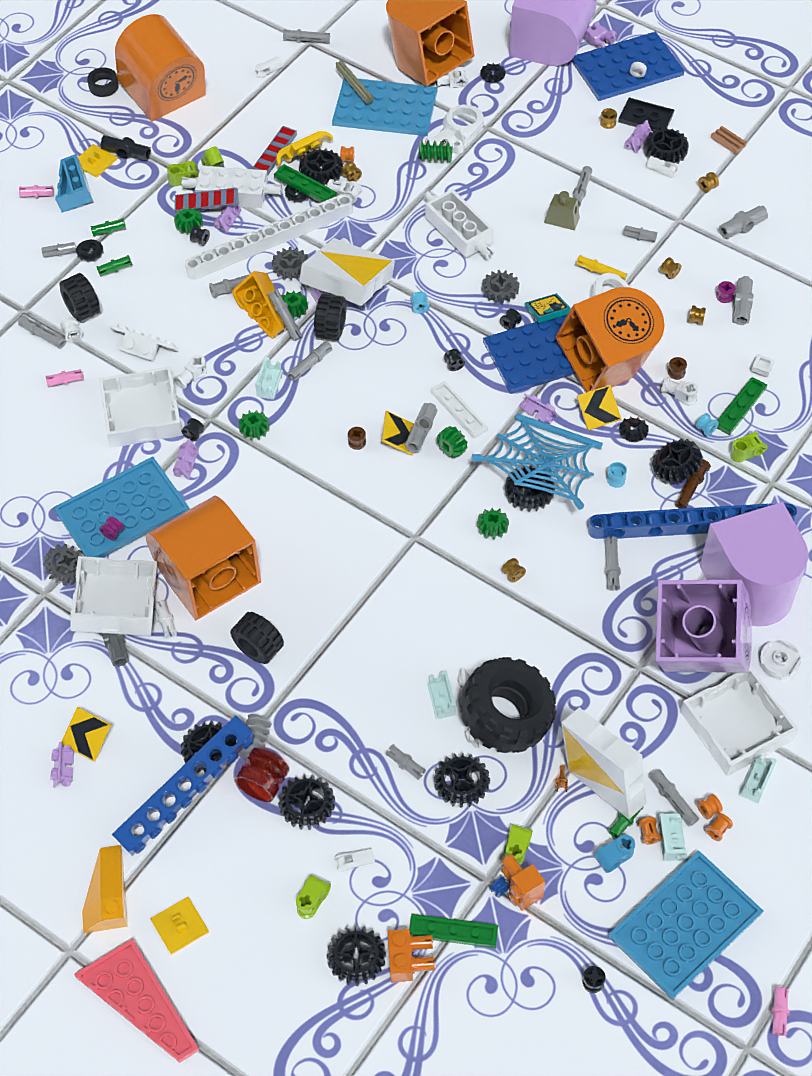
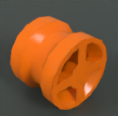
M341 146L340 157L342 163L345 161L354 162L355 148L353 146L350 148Z
M713 793L707 795L706 799H700L696 803L699 812L707 820L712 818L713 814L723 811L720 800Z

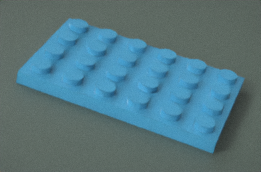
M345 78L343 79L332 119V126L428 137L438 87L359 79L373 96V102L367 104Z
M153 456L53 507L58 518L85 557L103 558L145 536L148 532L190 509ZM109 516L115 517L124 526V529L117 533L115 540L107 539L99 530L101 525L106 524V519Z
M698 851L612 930L608 937L656 985L674 1000L763 914L764 910L703 853Z

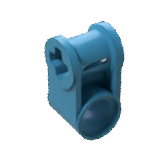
M621 835L609 844L599 848L594 853V857L604 871L610 873L633 856L635 840L629 835Z

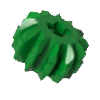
M182 208V211H177V214L174 216L175 228L181 234L186 233L189 235L195 225L200 226V228L203 226L201 213L196 208Z
M294 290L292 293L286 291V295H281L284 302H287V308L293 319L294 317L300 319L301 315L306 314L308 302L306 296L302 295L301 291L295 293Z
M257 409L255 412L249 410L248 414L243 413L242 418L238 422L239 432L243 434L244 438L249 437L251 441L254 438L259 440L260 436L266 437V432H269L270 429L268 417L265 416L264 412L259 413Z
M448 426L437 435L439 448L448 457H459L468 448L465 435L461 433V430L458 431L455 426Z
M493 507L490 511L484 509L483 514H479L477 527L480 535L485 534L486 539L490 536L494 540L496 536L502 538L503 534L507 533L509 519L506 513H501L500 508L497 511Z

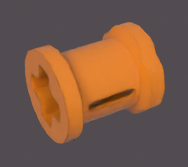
M718 813L716 820L711 826H707L705 831L713 840L719 842L722 840V835L726 830L733 827V822L725 814Z
M647 817L638 822V826L642 829L644 836L642 839L643 844H655L662 839L656 828L657 820L655 817Z

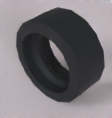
M100 67L88 74V87L93 95L107 97L118 90L119 83L114 70ZM99 80H111V82L104 85L95 84Z

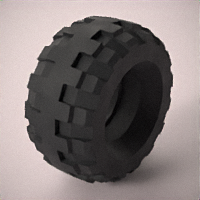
M511 657L495 658L484 662L470 675L461 691L459 707L462 712L461 717L464 725L470 728V734L474 739L478 738L483 742V746L488 749L493 747L497 749V752L509 753L510 751L512 753L526 751L529 747L533 748L551 728L557 711L555 710V693L550 689L551 683L547 677H543L537 667H531L526 664V661L519 658L516 660H512ZM492 697H502L512 702L518 709L520 718L513 719L502 714L494 706Z

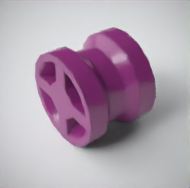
M729 281L719 283L716 293L717 300L722 303H730L734 298L735 285Z
M109 516L106 519V524L101 525L99 530L107 539L115 540L117 533L121 532L124 526L118 519Z

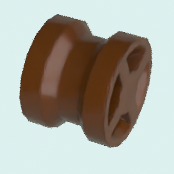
M674 357L670 360L668 368L670 378L680 380L685 377L686 360L681 357Z
M352 427L348 431V445L354 450H360L366 445V432L362 427Z

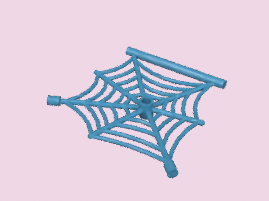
M517 413L515 420L521 422V425L510 433L502 435L498 433L496 435L500 439L501 444L494 454L487 457L481 454H472L471 461H487L497 466L511 477L514 485L539 489L571 499L575 506L581 510L585 505L578 498L579 487L588 476H594V473L589 472L585 463L586 455L593 447L601 450L603 443ZM528 425L583 443L585 445L565 443L562 441L552 439L537 432ZM523 426L527 431L517 438H506L517 433ZM533 433H535V434H537L538 436H540V437H542V438H544V439H547V440H549V441H551V442H554V443H557V444H561V445H565V446L576 447V448H580V449L564 448V447H559V446L552 445V444H550V443L544 442V441H542L541 439L535 437V436L533 435ZM528 434L531 438L527 442L521 444H517L514 442L524 438ZM503 441L509 444L508 453L500 458L494 457L501 452L504 445ZM532 441H533V443H534V445H535V446H533V447H531V448H528V449L522 447V446L528 445V444L531 443ZM538 442H540V443H542V444H544V445H546V446L552 447V448H554V449H559V450H563V451H572V452H570V453H563V452H557V451H554V450H550V449H547V448H545L544 446L540 445ZM512 446L517 448V453L513 458L509 459L507 457L511 454ZM536 448H537V450L539 451V453H533V452H531L532 450H534V449H536ZM520 450L526 453L523 460L516 459L520 454ZM543 450H545L546 452H550V453L556 454V455H551V454L545 453V452H543ZM583 451L585 452L582 462L585 471L578 468L576 460L578 453ZM573 455L575 468L570 467L569 457ZM564 459H566V465H567V466H564V465H563V460H564ZM496 462H501L508 468H510L515 473L518 480H516V478L506 468H504ZM508 463H512L519 470L523 477H521L519 473ZM516 463L522 464L528 471V474L525 475ZM526 464H531L535 467V470L531 471ZM561 469L567 470L562 477L558 474ZM570 472H575V473L571 476L570 480L568 481V485H567V484L564 482V478H565L566 475L569 474ZM536 473L547 474V475L556 477L557 479L550 478V477H546V476H541V475H535V474H536ZM578 474H583L585 476L578 482L574 495L571 491V482ZM534 477L561 484L564 488L528 478ZM523 481H526V482H531V483H535V484H540V485H543V486L551 487V488L560 490V491H562V492L568 493L569 495H566V494H563V493H561V492H557V491H554V490H551V489H547V488H544V487H540V486H536V485H531V484H527V483H522V482H523Z

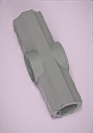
M759 205L747 212L739 211L734 215L733 219L719 225L720 235L725 239L741 231L743 233L749 232L755 224L768 218L766 207Z
M749 276L738 278L737 292L734 298V321L738 325H745L750 321L754 294L752 293L753 280Z
M430 402L422 405L405 442V446L410 452L420 451L429 430L432 428L433 420L438 411L435 404Z

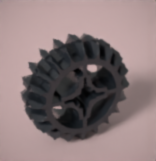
M660 127L659 130L654 129L653 132H649L644 143V151L648 158L653 156L654 158H659V160L676 164L684 160L689 149V142L684 133H680L679 130L675 131L673 128L668 129L667 127L665 129Z
M320 148L319 150L313 149L312 152L307 151V154H304L302 159H300V173L323 185H327L330 179L338 181L340 176H342V159L333 150L328 151L327 148L324 150Z
M680 438L678 441L673 439L671 443L666 442V445L660 446V450H656V454L652 456V467L655 475L667 484L669 482L675 484L677 481L682 483L685 479L689 481V477H695V472H700V467L703 466V455L700 448L694 441L691 442L689 439L684 441Z
M530 464V465H529V469H530L531 471L535 470V468H532V466H531V464ZM522 465L521 469L523 470L525 475L528 474V471ZM515 468V470L519 473V475H520L521 477H523L522 474L519 472V470H518L517 468ZM510 471V473L516 478V480H518L515 473ZM536 473V474H535V475H541V476H546V477H550V478H551V476H550V475H547V474H541V473ZM510 476L506 478L504 485L505 496L508 498L509 504L514 503L515 508L520 506L521 511L526 508L529 512L531 509H535L537 512L539 507L544 509L545 505H549L554 498L553 493L514 485V481ZM534 477L528 478L554 485L553 481ZM523 481V482H522V483H527V484H531V485H536V486L544 487V488L551 489V490H554V491H555V489H554V488H551V487H547V486H543V485L535 484V483H531V482H526V481Z
M211 720L206 725L202 721V726L199 727L195 724V730L188 729V735L183 736L184 742L181 743V755L185 763L195 755L193 752H198L223 728L220 722L214 725ZM230 738L226 745L234 746L236 739ZM214 753L211 757V760H220L222 754ZM201 767L196 772L199 774L203 770L205 774L206 768Z
M462 752L460 757H457L454 753L452 759L446 756L445 762L440 761L439 768H436V775L434 776L435 790L438 791L439 798L444 797L445 803L451 801L452 807L459 803L460 808L463 807L464 803H467V806L470 807L472 806V801L478 804L479 798L484 799L485 792L489 791L490 778L488 777L489 771L485 769V763H480L479 757L473 760L472 754L465 757ZM472 773H474L479 780L478 784L474 783V780L472 779ZM446 776H449L452 781L451 788L445 781Z
M303 774L300 780L295 776L294 783L288 780V787L283 786L278 803L281 809L280 814L285 816V821L287 823L291 821L293 828L299 824L300 830L304 826L311 830V825L319 828V822L326 824V817L331 818V811L335 809V796L333 795V789L329 788V783L327 781L322 783L321 777L315 780L313 774L310 778H306V775ZM313 791L319 793L323 797V799H319V797L314 796ZM290 804L301 809V813L294 811Z
M355 925L354 931H350L346 927L345 934L338 931V938L332 937L331 942L333 945H328L330 953L326 957L330 961L328 967L333 969V976L339 975L338 980L340 982L346 978L348 986L352 981H355V985L358 987L359 981L363 980V983L367 985L368 977L375 980V973H382L381 967L386 964L384 960L386 952L383 951L385 944L380 943L381 937L379 935L374 937L373 929L366 933L365 926L361 931H358V927ZM352 942L351 947H349L348 949H343V951H341L345 945ZM359 942L366 943L373 950H369V948H363ZM356 948H357L358 953H359V956H358V958H357V964H356L355 958H354L355 953H356ZM370 960H373L370 963V965H368L364 969H361L362 964L370 962ZM340 961L351 964L353 970L344 967Z

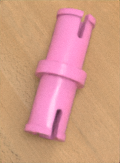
M53 185L19 186V197L34 196L38 198L39 196H54Z
M81 369L68 372L64 370L58 374L45 376L48 387L63 383L68 385V382L84 380Z
M776 987L774 988V1007L771 1009L773 1014L772 1034L786 1036L787 1016L790 1015V1010L788 1009L789 989Z

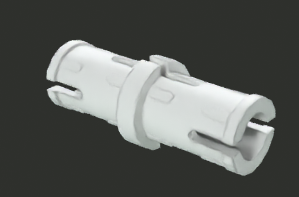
M160 600L161 608L157 601L154 607L158 614L157 620L159 625L162 626L165 639H171L169 634L171 632L174 638L177 636V632L173 625V616L169 614L165 600Z

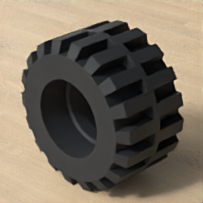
M77 273L60 281L59 287L63 301L77 321L80 322L100 312V304L96 292L82 273Z
M321 294L314 316V333L317 338L336 341L340 339L346 320L347 306L344 296Z
M246 612L230 631L236 646L246 656L258 663L268 664L284 646V640L277 628L266 618L254 612Z

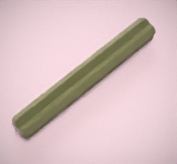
M342 60L336 62L337 70L367 104L373 102L371 93Z

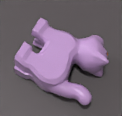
M596 21L592 25L595 29L592 30L589 25L583 37L591 45L605 48L603 40H606L611 45L616 40L617 33L614 30H607Z

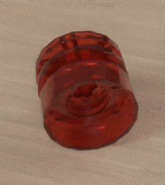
M253 748L245 760L246 766H242L234 779L235 784L254 799L262 802H272L279 791L278 784L284 782L285 777L290 771L289 766L273 752L262 748Z

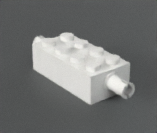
M201 166L197 178L182 177L181 181L182 188H195V192L237 188L238 204L240 207L263 209L267 194L281 195L282 184H268L267 170Z
M453 189L440 196H437L432 190L425 194V199L429 201L425 203V218L466 258L478 251L486 259L494 256L495 251L488 246L493 243L494 228Z

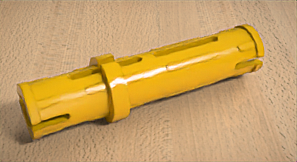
M579 255L576 265L589 269V272L599 274L613 273L619 275L624 281L626 280L625 277H627L628 273L599 263L597 259L592 260L582 255Z

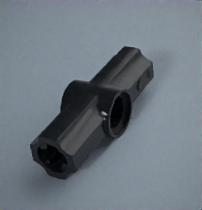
M103 135L101 138V149L115 152L120 158L128 159L130 156L147 161L150 158L151 147L137 144L129 137L118 139Z

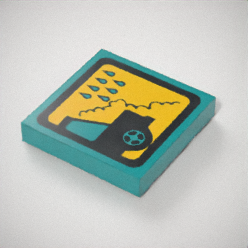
M557 293L525 302V308L538 323L568 315L571 310L570 306Z

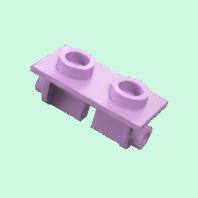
M648 120L643 124L637 125L632 136L625 141L626 149H634L637 154L645 143L649 132H651Z
M239 204L238 206L224 207L221 211L222 215H219L214 220V227L216 229L223 228L227 233L242 210Z
M524 394L526 401L523 400L520 403L523 411L533 416L537 410L538 413L535 418L549 424L554 420L552 416L558 417L555 407L549 403L544 405L533 394L531 396Z
M190 438L187 440V443L180 445L177 456L178 460L173 468V474L176 477L185 475L187 479H190L198 454V448Z
M59 742L57 748L52 750L51 761H54V768L51 769L50 780H53V788L58 783L68 787L72 782L73 768L65 767V765L72 766L74 751L71 746L61 748L62 742Z

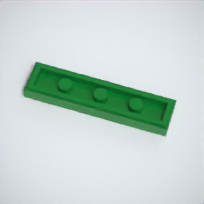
M285 164L274 173V178L320 203L337 196L336 191Z
M751 377L717 420L719 422L717 429L731 435L767 389L768 385Z
M411 914L409 929L412 937L432 935L433 941L496 949L498 925Z

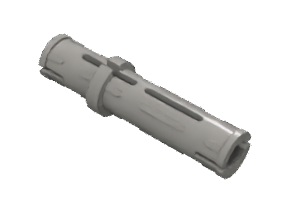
M284 29L283 40L330 43V33Z
M590 166L582 168L577 187L573 190V198L578 200V207L581 206L582 200L587 193L586 188L593 172Z
M276 289L274 290L275 292H270L268 296L271 298L275 306L274 310L279 313L292 340L296 341L303 337L287 308V302H284L279 290Z
M24 315L18 319V325L27 329L30 334L41 337L59 349L65 346V338L41 326V323L38 321H32Z
M325 340L319 347L312 349L305 359L287 373L288 377L295 382L315 363L320 362L323 359L322 357L333 349V347H330L332 345Z
M613 536L612 543L610 542V537L605 539L607 568L605 572L606 576H608V590L614 591V584L615 590L618 591L620 589L619 576L621 569L618 563V539Z
M661 769L652 773L650 778L661 790V795L670 801L687 825L690 827L697 823L700 818L678 793L675 784L666 778Z

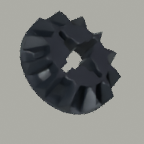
M493 62L492 64L487 63L486 66H482L480 75L485 81L499 82L504 79L506 71L500 63L494 64Z
M289 185L286 186L285 197L289 201L293 200L294 203L300 201L302 203L303 200H308L309 196L302 192L296 194L298 190Z
M93 239L82 241L76 247L77 257H80L81 261H95L96 258H101V254L104 253L103 245Z
M630 416L629 419L624 418L623 422L620 423L619 432L624 439L631 442H639L647 437L649 425H646L645 420H640L639 416L637 418ZM631 426H632V427L638 426L637 430H636V429L631 430Z

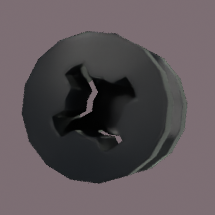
M195 225L190 232V241L198 242L202 246L206 245L210 237V231Z
M512 308L508 309L506 315L500 318V324L506 330L514 329L522 321L520 313Z
M451 349L444 354V360L448 363L447 367L450 371H458L464 367L465 361L458 349Z
M190 418L187 421V426H184L181 432L187 439L190 438L191 441H197L199 433H202L205 428L199 420Z
M598 966L588 967L584 971L582 979L584 989L590 993L600 992L604 987L605 972Z

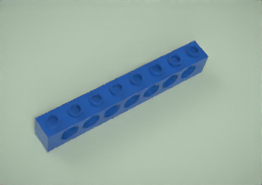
M235 715L111 835L131 856L142 852L146 847L145 843L150 838H156L166 823L170 824L177 817L176 813L181 808H187L197 793L201 794L208 787L207 783L212 778H218L223 773V768L228 763L232 764L239 757L238 753L243 748L246 750L253 744L254 733ZM230 738L237 739V743L234 746L226 745ZM214 753L222 754L221 759L218 761H212L211 757ZM199 768H206V773L203 776L196 775V771ZM183 783H191V787L189 790H181V785ZM169 797L175 798V803L172 806L165 805V801ZM152 813H160V817L158 820L150 821V815ZM143 827L144 833L138 837L134 836L135 829Z

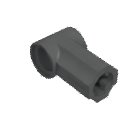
M101 633L112 665L118 667L125 665L129 658L124 645L123 634Z

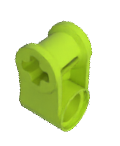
M217 146L204 151L201 159L202 166L222 167L224 160Z
M194 161L171 164L167 168L168 182L172 186L181 185L182 177L192 178L191 174L193 178L199 176L197 164Z
M752 432L744 437L737 438L733 442L730 457L733 461L740 463L763 454L768 446L759 439L757 432Z
M512 824L505 857L516 854L514 858L521 866L529 847L533 830Z
M313 874L307 878L296 898L297 913L301 918L310 919L315 915L321 903L329 894L331 883Z

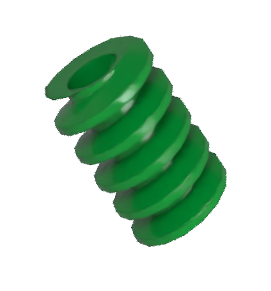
M423 140L420 141L419 158L421 156L422 161H425L426 157H428L429 162H431L434 157L435 162H438L441 157L442 162H445L447 158L448 162L451 163L453 144L450 146L449 141H447L445 146H443L442 141H440L439 146L435 140L432 145H430L429 140H427L425 145Z

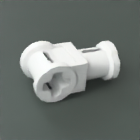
M456 67L436 80L437 87L449 84L450 88L466 87L468 79L465 77V68Z
M330 179L327 187L336 191L338 195H350L352 197V204L357 201V195L362 191V186L355 181L349 182L344 180L343 183H338Z
M201 355L192 356L190 361L184 366L185 370L180 375L174 377V381L181 389H186L187 384L192 380L196 382L207 374L205 358Z
M666 377L661 392L671 393L675 395L676 400L681 401L684 405L692 406L697 402L698 386L694 382L682 380L677 383Z

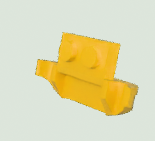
M317 131L282 148L276 157L277 168L280 167L282 160L290 162L293 157L297 155L302 156L307 150L321 147L323 140L333 141L334 137L326 131Z

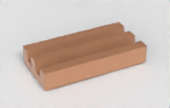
M724 126L717 129L715 133H711L713 140L734 154H737L747 145L745 140Z

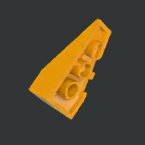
M253 271L231 292L238 306L244 309L248 316L254 319L270 338H274L285 329L279 313L274 310L275 306L268 296L270 292H275V288L267 273Z
M121 845L99 849L82 910L84 933L128 927Z

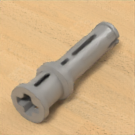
M248 275L230 280L225 278L223 281L214 284L209 283L212 297L216 298L217 295L224 293L230 294Z

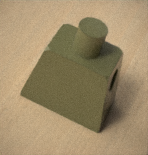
M567 191L554 194L544 223L575 231L580 219L578 200L569 197Z

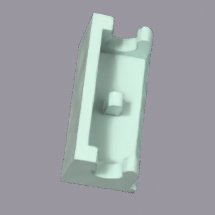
M264 357L255 383L256 396L274 400L283 370H281V363L278 360L275 365H272L270 358Z
M447 670L441 671L438 678H434V675L431 674L427 686L435 718L442 719L456 716V703Z
M762 754L758 755L757 759L754 760L739 793V796L759 804L777 762L774 758H771L769 762L764 761Z
M660 813L658 828L662 838L663 861L687 860L681 815L678 813Z

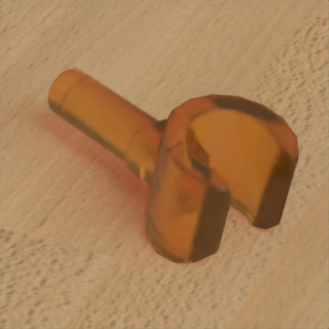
M560 765V776L555 780L556 792H558L559 788H565L566 792H568V779L565 778L564 765Z

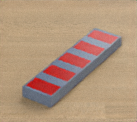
M282 126L252 169L267 170L268 176L276 165L278 152L292 143L297 136V130Z
M237 188L177 194L174 197L175 212L182 211V208L188 209V207L205 210L238 206Z

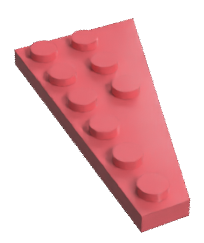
M133 939L74 974L76 979L177 1062L181 1063L199 1051L198 1046Z

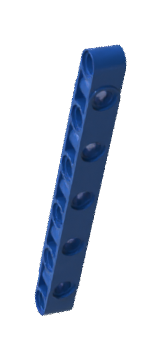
M784 503L793 521H795L797 508L793 504ZM774 504L596 514L590 518L588 534L594 539H606L607 537L612 538V536L622 539L707 534L711 523Z

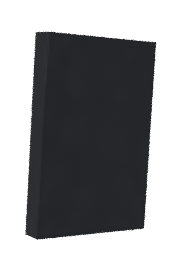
M629 97L619 116L618 122L637 127V125L643 124L648 120L651 132H653L654 129L659 130L660 127L662 129L668 128L675 110Z

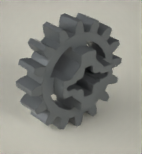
M289 247L288 250L282 248V252L277 251V255H273L272 260L273 272H277L278 277L282 275L283 279L289 277L290 280H292V277L299 279L298 275L301 274L302 263L308 259V255L304 254V250L298 251L297 247L294 250Z
M500 270L497 273L491 271V276L486 274V278L482 280V291H484V296H488L489 301L494 299V303H497L500 300L503 304L504 300L510 302L511 298H516V294H519L520 282H517L518 277H513V273L507 274V270L503 273Z
M59 544L56 545L55 549L51 547L44 557L43 566L47 567L44 572L50 573L49 579L55 578L56 584L62 581V584L65 586L67 581H69L72 585L76 580V572H73L74 567L77 566L78 556L81 551H74L73 545L67 548V544H64L62 548Z

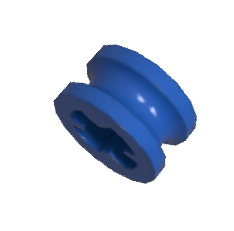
M503 876L498 878L490 887V891L495 892L497 898L503 896L510 888V883H506V878Z

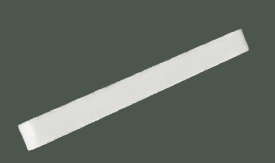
M348 194L338 195L191 256L185 260L187 277L192 280L202 278L343 219L353 212L352 197Z

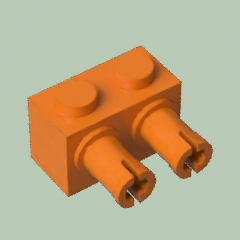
M512 854L502 860L504 867L501 869V872L510 883L509 899L515 907L518 905L520 910L523 911L543 898L545 880L533 864L522 869Z
M410 929L387 931L391 983L413 981V974L417 971H435L434 956L414 958L411 955L413 950L433 949L432 935L412 937Z

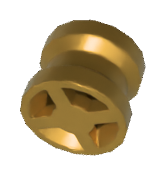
M612 108L602 110L600 125L603 128L612 129L616 126V110Z
M347 162L341 169L342 175L349 182L358 181L362 175V171L356 167L354 162Z
M709 172L706 176L698 179V185L703 192L707 193L712 188L719 186V179L714 172Z
M668 257L662 263L660 272L666 273L670 279H674L679 274L682 265L678 262L675 263L671 257Z
M692 305L689 322H698V324L703 325L706 308H697L695 305Z
M516 558L508 560L501 569L504 574L508 575V579L511 582L520 580L526 573V569L519 565V561Z

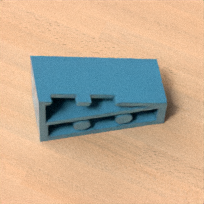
M77 154L61 159L59 168L60 179L59 183H57L58 193L55 200L63 213L93 202V198Z

